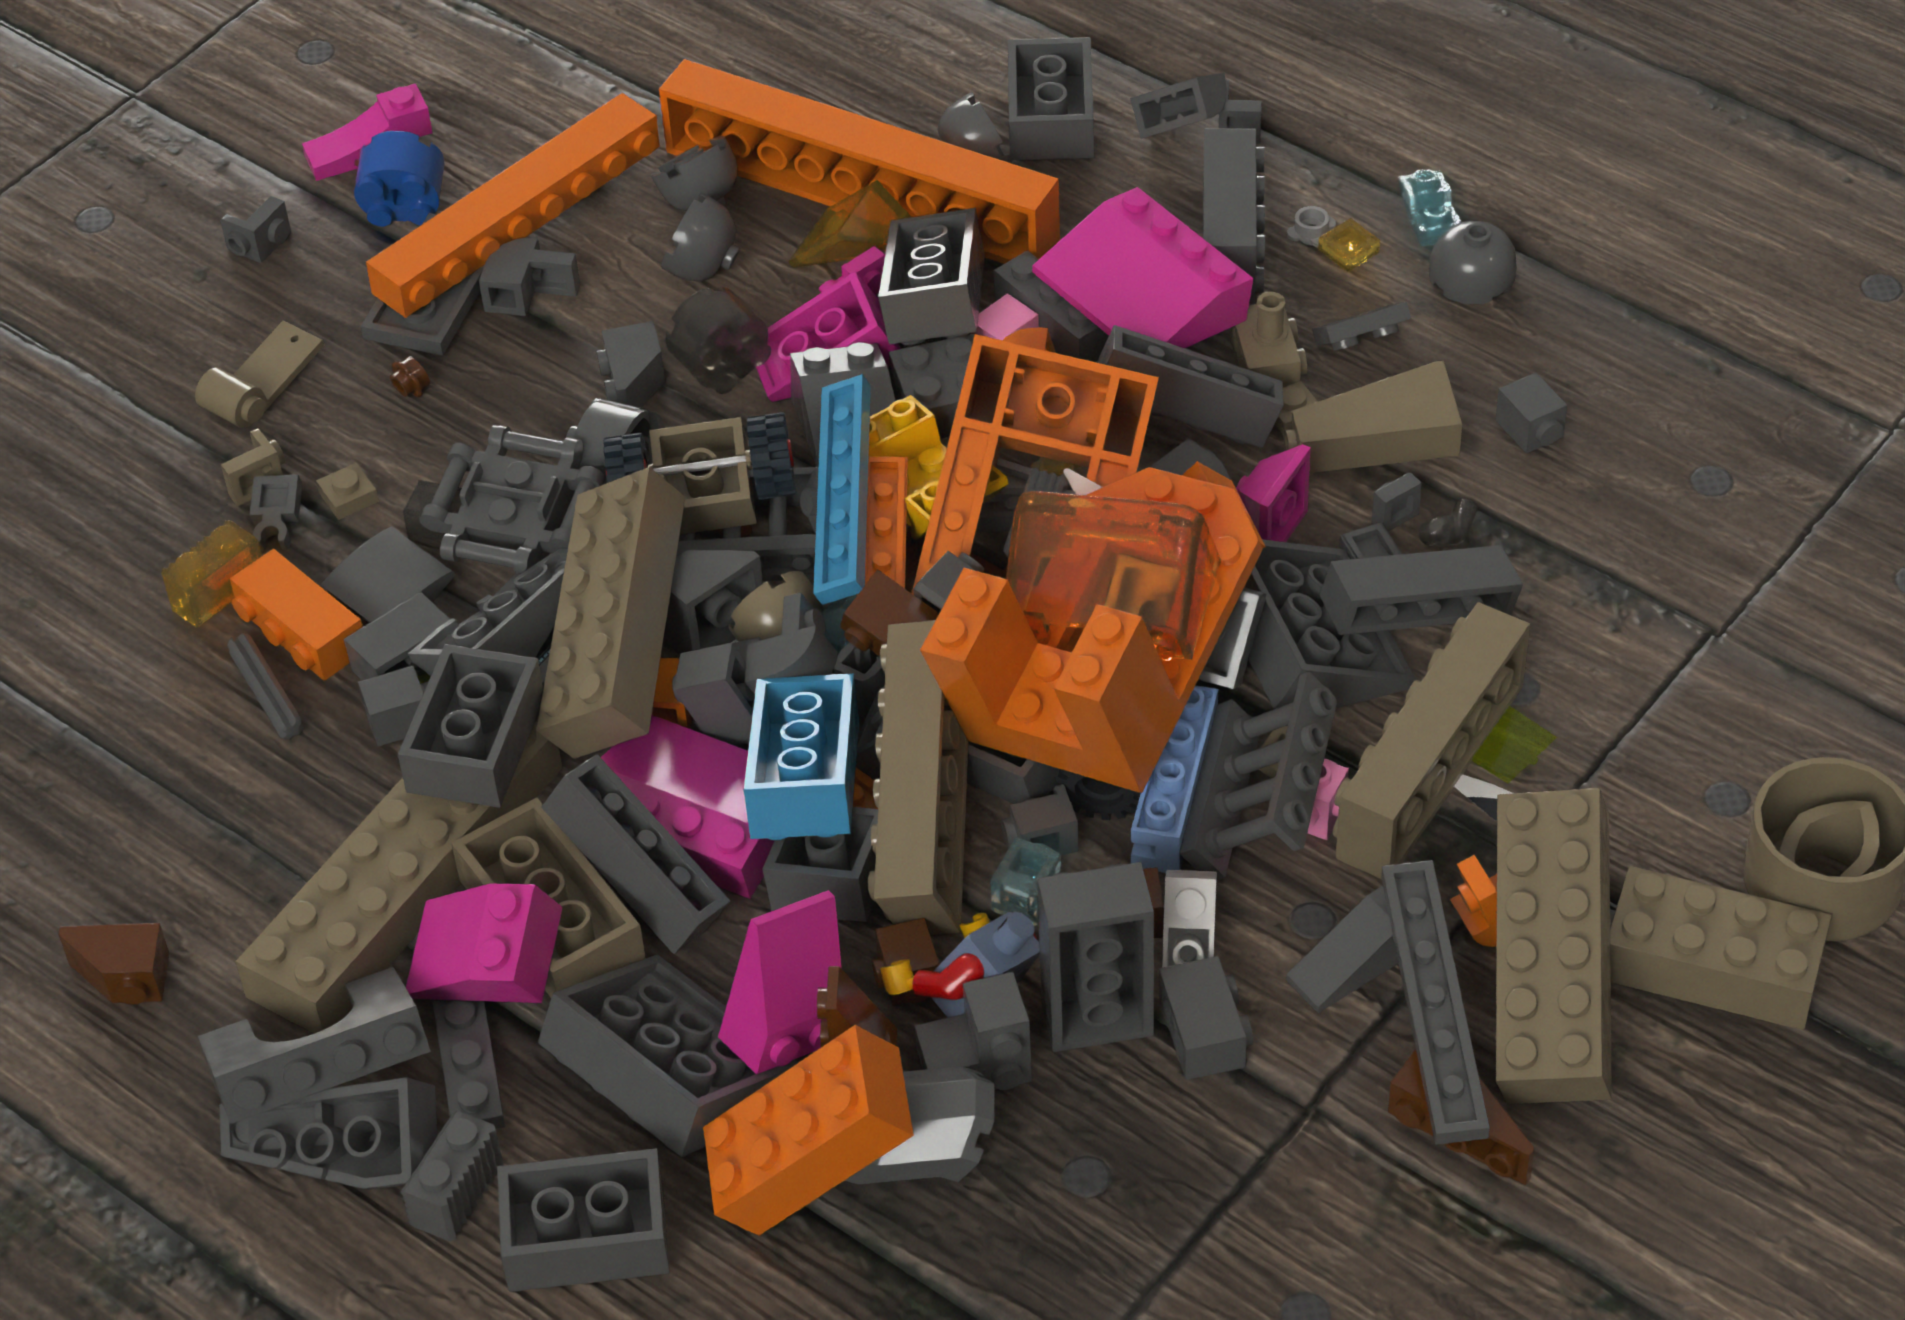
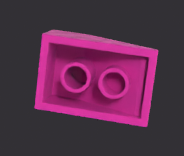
M856 271L746 341L767 397L772 402L791 398L790 353L804 352L815 347L824 349L848 347L858 342L878 343L887 367H889V352L901 349L899 343L889 344L880 301Z
M490 883L426 900L406 984L408 993L412 999L542 1003L563 907L535 884Z
M829 890L750 919L718 1038L756 1075L777 1066H785L792 1060L821 1048V1019L817 1017L818 987H827L829 966H839L842 969L836 900Z

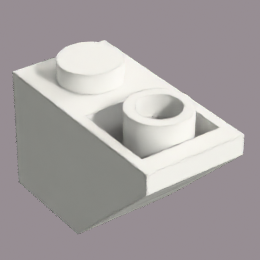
M1166 871L1162 968L1214 957L1217 872Z

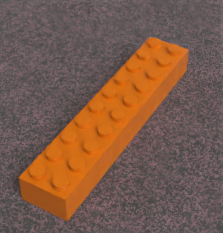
M686 59L679 64L659 88L667 153L677 156L697 145L706 151L713 147L709 141L710 139L725 136L734 153L739 177L890 226L891 220L976 208L985 258L1003 264L1027 250L1040 259L1060 241L1058 178Z

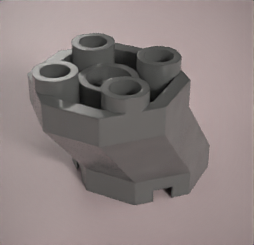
M962 1066L903 1072L914 1136L844 1181L855 1184H869L942 1177L959 1182L979 1164L984 1150L975 1147L979 1133L989 1135L994 1123V1083L984 1079V1075L979 1071Z

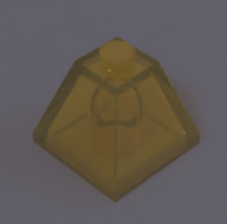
M876 180L827 208L788 262L793 268L852 260L873 246L886 252L891 220L911 218V216L883 185Z

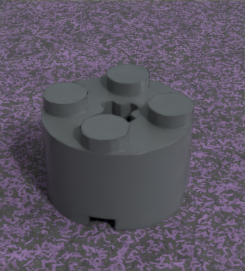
M595 398L583 414L578 426H571L566 437L583 441V455L578 469L583 466H591L600 470L605 476L604 484H607L603 449L604 438L642 433L647 450V460L649 464H653L649 430L665 428L661 416L656 412H651L641 407Z

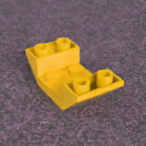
M909 395L870 416L869 457H908L907 497L904 499L907 506V524L911 526V537L916 541L926 535L947 448L940 441L934 414L912 395ZM993 464L983 503L994 498L1009 484L1007 476Z

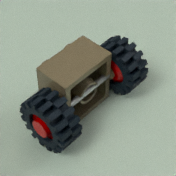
M780 412L747 417L750 450H748L741 417L649 430L653 464H649L647 460V450L642 433L606 437L603 440L607 483L648 467L653 469L685 496L680 535L757 524L751 479L752 466L759 500L796 495L793 469L794 458L785 413Z

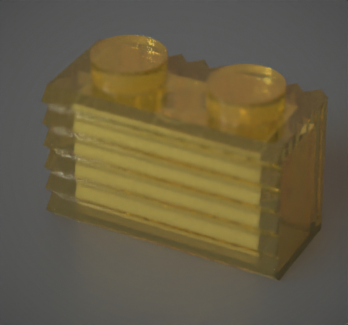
M227 520L224 521L223 526H218L214 531H211L210 536H204L203 541L197 542L196 547H190L189 552H183L182 555L176 558V562L169 563L168 568H162L161 573L172 611L197 628L232 602V599L235 597L230 578L262 556V553L259 551L261 548L258 545L260 542L257 538L233 521Z

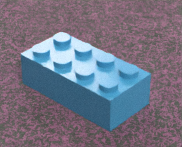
M854 673L757 679L744 782L750 839L767 838L770 840H782L787 837H832L837 834H851L859 732Z

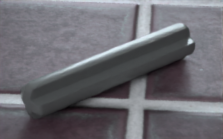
M241 633L238 637H231L227 644L230 649L229 654L279 736L289 740L294 735H300L304 729L302 719L252 637L246 633Z

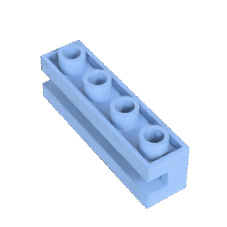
M1202 686L1194 687L1143 792L1140 794L1131 827V843H1134L1131 852V863L1141 862L1143 869L1157 867L1158 872L1164 873L1167 870H1181L1184 858L1179 853L1218 705V689Z

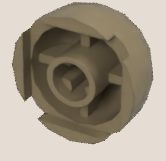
M801 571L787 572L781 574L785 581L784 583L772 588L767 581L746 596L731 615L736 624H728L729 630L736 640L743 641L757 637L764 640L781 635L784 597L801 592L814 609H819L824 618L823 605L813 594L814 585L809 578Z

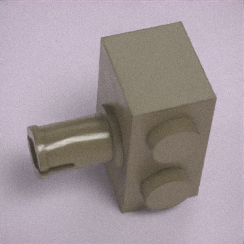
M1277 292L1262 293L1257 298V304L1249 305L1246 321L1230 328V342L1237 366L1281 380L1283 387L1299 382L1300 375L1307 374L1304 348L1297 349L1296 347L1298 343L1297 324L1295 318L1287 317L1284 297Z

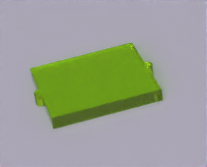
M1509 706L1473 755L1472 761L1509 784L1529 764H1536L1538 762L1537 756L1557 737Z

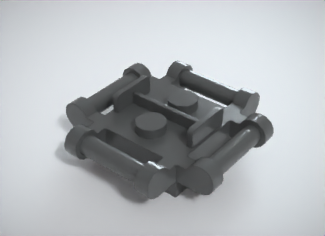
M494 424L489 432L488 446L485 452L475 451L472 447L463 443H455L451 446L447 455L448 467L431 504L424 507L419 521L425 528L431 531L445 533L440 546V556L442 559L458 562L460 558L506 566L514 568L515 573L521 574L537 564L538 561L549 556L550 553H554L560 548H568L577 495L603 485L605 476L600 470L591 466H583L578 469L583 455V441L581 439L566 437L564 441L511 432L509 426ZM508 449L560 458L558 465H551L507 457L505 455ZM469 471L460 492L462 505L458 514L450 513L448 510L465 472Z

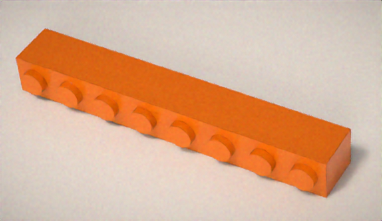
M624 93L619 94L366 261L371 293L404 318H407L485 265L488 257L498 250L501 245L515 239L526 238L658 149L660 144L657 115Z

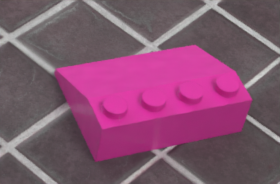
M1138 187L1104 201L1032 266V273L1107 335H1110L1113 326L1116 325L1182 348H1187L1246 321L1254 279Z
M651 714L649 734L612 746L601 756V759L718 887L751 899L764 877L763 867L775 840L767 838L750 839L744 796L748 751Z

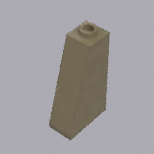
M1444 361L1432 362L1292 410L1291 429L1284 430L1285 451L1302 444L1311 447L1310 473L1460 456L1462 421Z

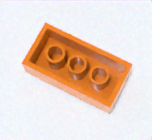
M854 1025L705 1125L703 1130L714 1215L760 1236L914 1136L899 1047Z

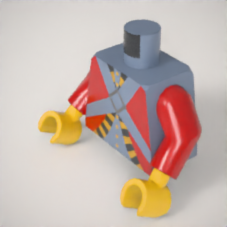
M1007 912L992 922L989 921L986 913L975 914L973 916L974 922L961 923L959 925L964 939L934 971L918 970L913 975L909 959L892 962L891 966L880 968L885 989L891 995L913 990L917 995L931 997L948 1018L964 1014L963 983L1009 972L1014 973L1017 984L1040 955V945L1034 934V925L1026 915L1018 912Z

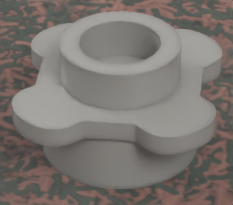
M1306 206L1296 212L1294 226L1288 228L1287 237L1292 241L1300 240L1306 245L1322 247L1328 243L1327 235L1336 228V221L1324 209L1317 206Z

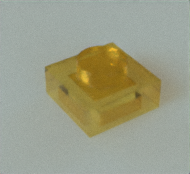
M1350 218L1320 236L1318 250L1349 272L1379 253L1380 239Z

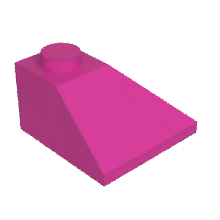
M1302 444L1259 461L1249 476L1244 475L1240 479L1236 490L1263 540L1287 542L1308 512L1311 447Z

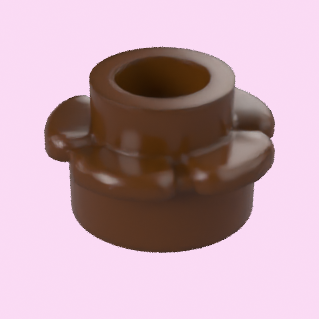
M410 356L401 362L394 361L392 363L393 374L390 375V380L396 390L405 397L410 393L418 398L423 395L421 391L430 384V379L420 363Z

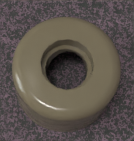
M1832 757L1810 758L1781 768L1767 779L1755 800L1743 862L1744 882L1748 894L1832 914L1826 942L1856 939L1875 931L1893 915L1900 903L1905 886V793L1883 773L1852 760ZM1808 856H1826L1840 861L1848 869L1839 877L1826 876L1801 868L1795 864V861Z

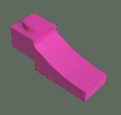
M416 83L377 94V102L356 119L331 133L302 143L304 156L315 180L318 181L358 169V166H354L355 159H359L360 149H362L364 144L365 147L369 145L372 137L379 133L405 131L419 135V137L432 134L429 110Z

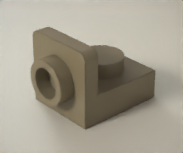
M259 428L250 432L254 449L221 464L229 497L236 506L251 500L254 477L283 475L281 465L285 464L286 460L282 449L275 439L268 441Z

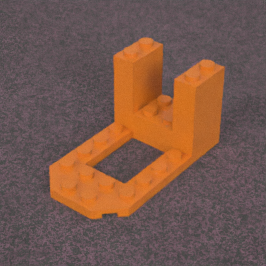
M975 334L913 589L947 551L956 557L961 552L969 556L971 555L992 464L997 467L1001 447L1088 467L1086 478L1102 487L1136 473L1159 377ZM1113 555L1065 651H1073L1096 604L1105 606L1116 555ZM1009 582L1025 614L1038 588Z
M1148 467L1086 495L1025 614L1008 579L963 568L920 651L969 742L1142 793L1262 552V547L1235 489ZM1113 555H1124L1191 576L1156 646L1152 641L1142 616L1096 604L1073 651H1065Z

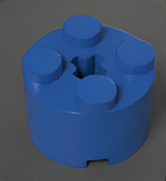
M405 131L382 132L373 136L369 145L365 147L364 144L360 152L354 196L359 207L367 213V220L371 224L380 227L388 226L392 221H411L414 224L422 225L429 213L435 214L439 207L445 166L442 152L432 142L430 147L419 142V135Z

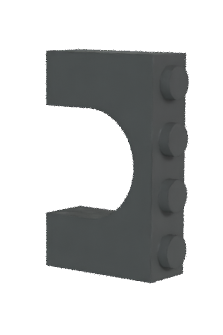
M394 967L346 983L345 986L353 1009L336 1024L315 1034L283 1042H266L255 1037L248 1020L244 1019L199 1035L198 1039L213 1083L230 1124L431 1052L416 1004Z

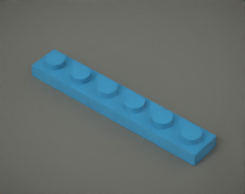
M863 374L822 387L813 594L822 605L859 594L865 586L871 385Z

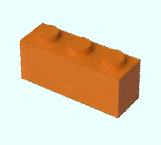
M274 548L230 578L235 597L232 599V605L239 617L245 622L252 621L260 627L272 645H281L289 651L293 660L301 669L305 671L310 669L325 681L350 663L344 639L362 628L361 619Z

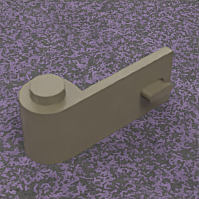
M283 320L234 374L218 367L209 369L199 380L196 387V403L199 407L238 427H249L261 419L266 409L324 347V342L322 339Z

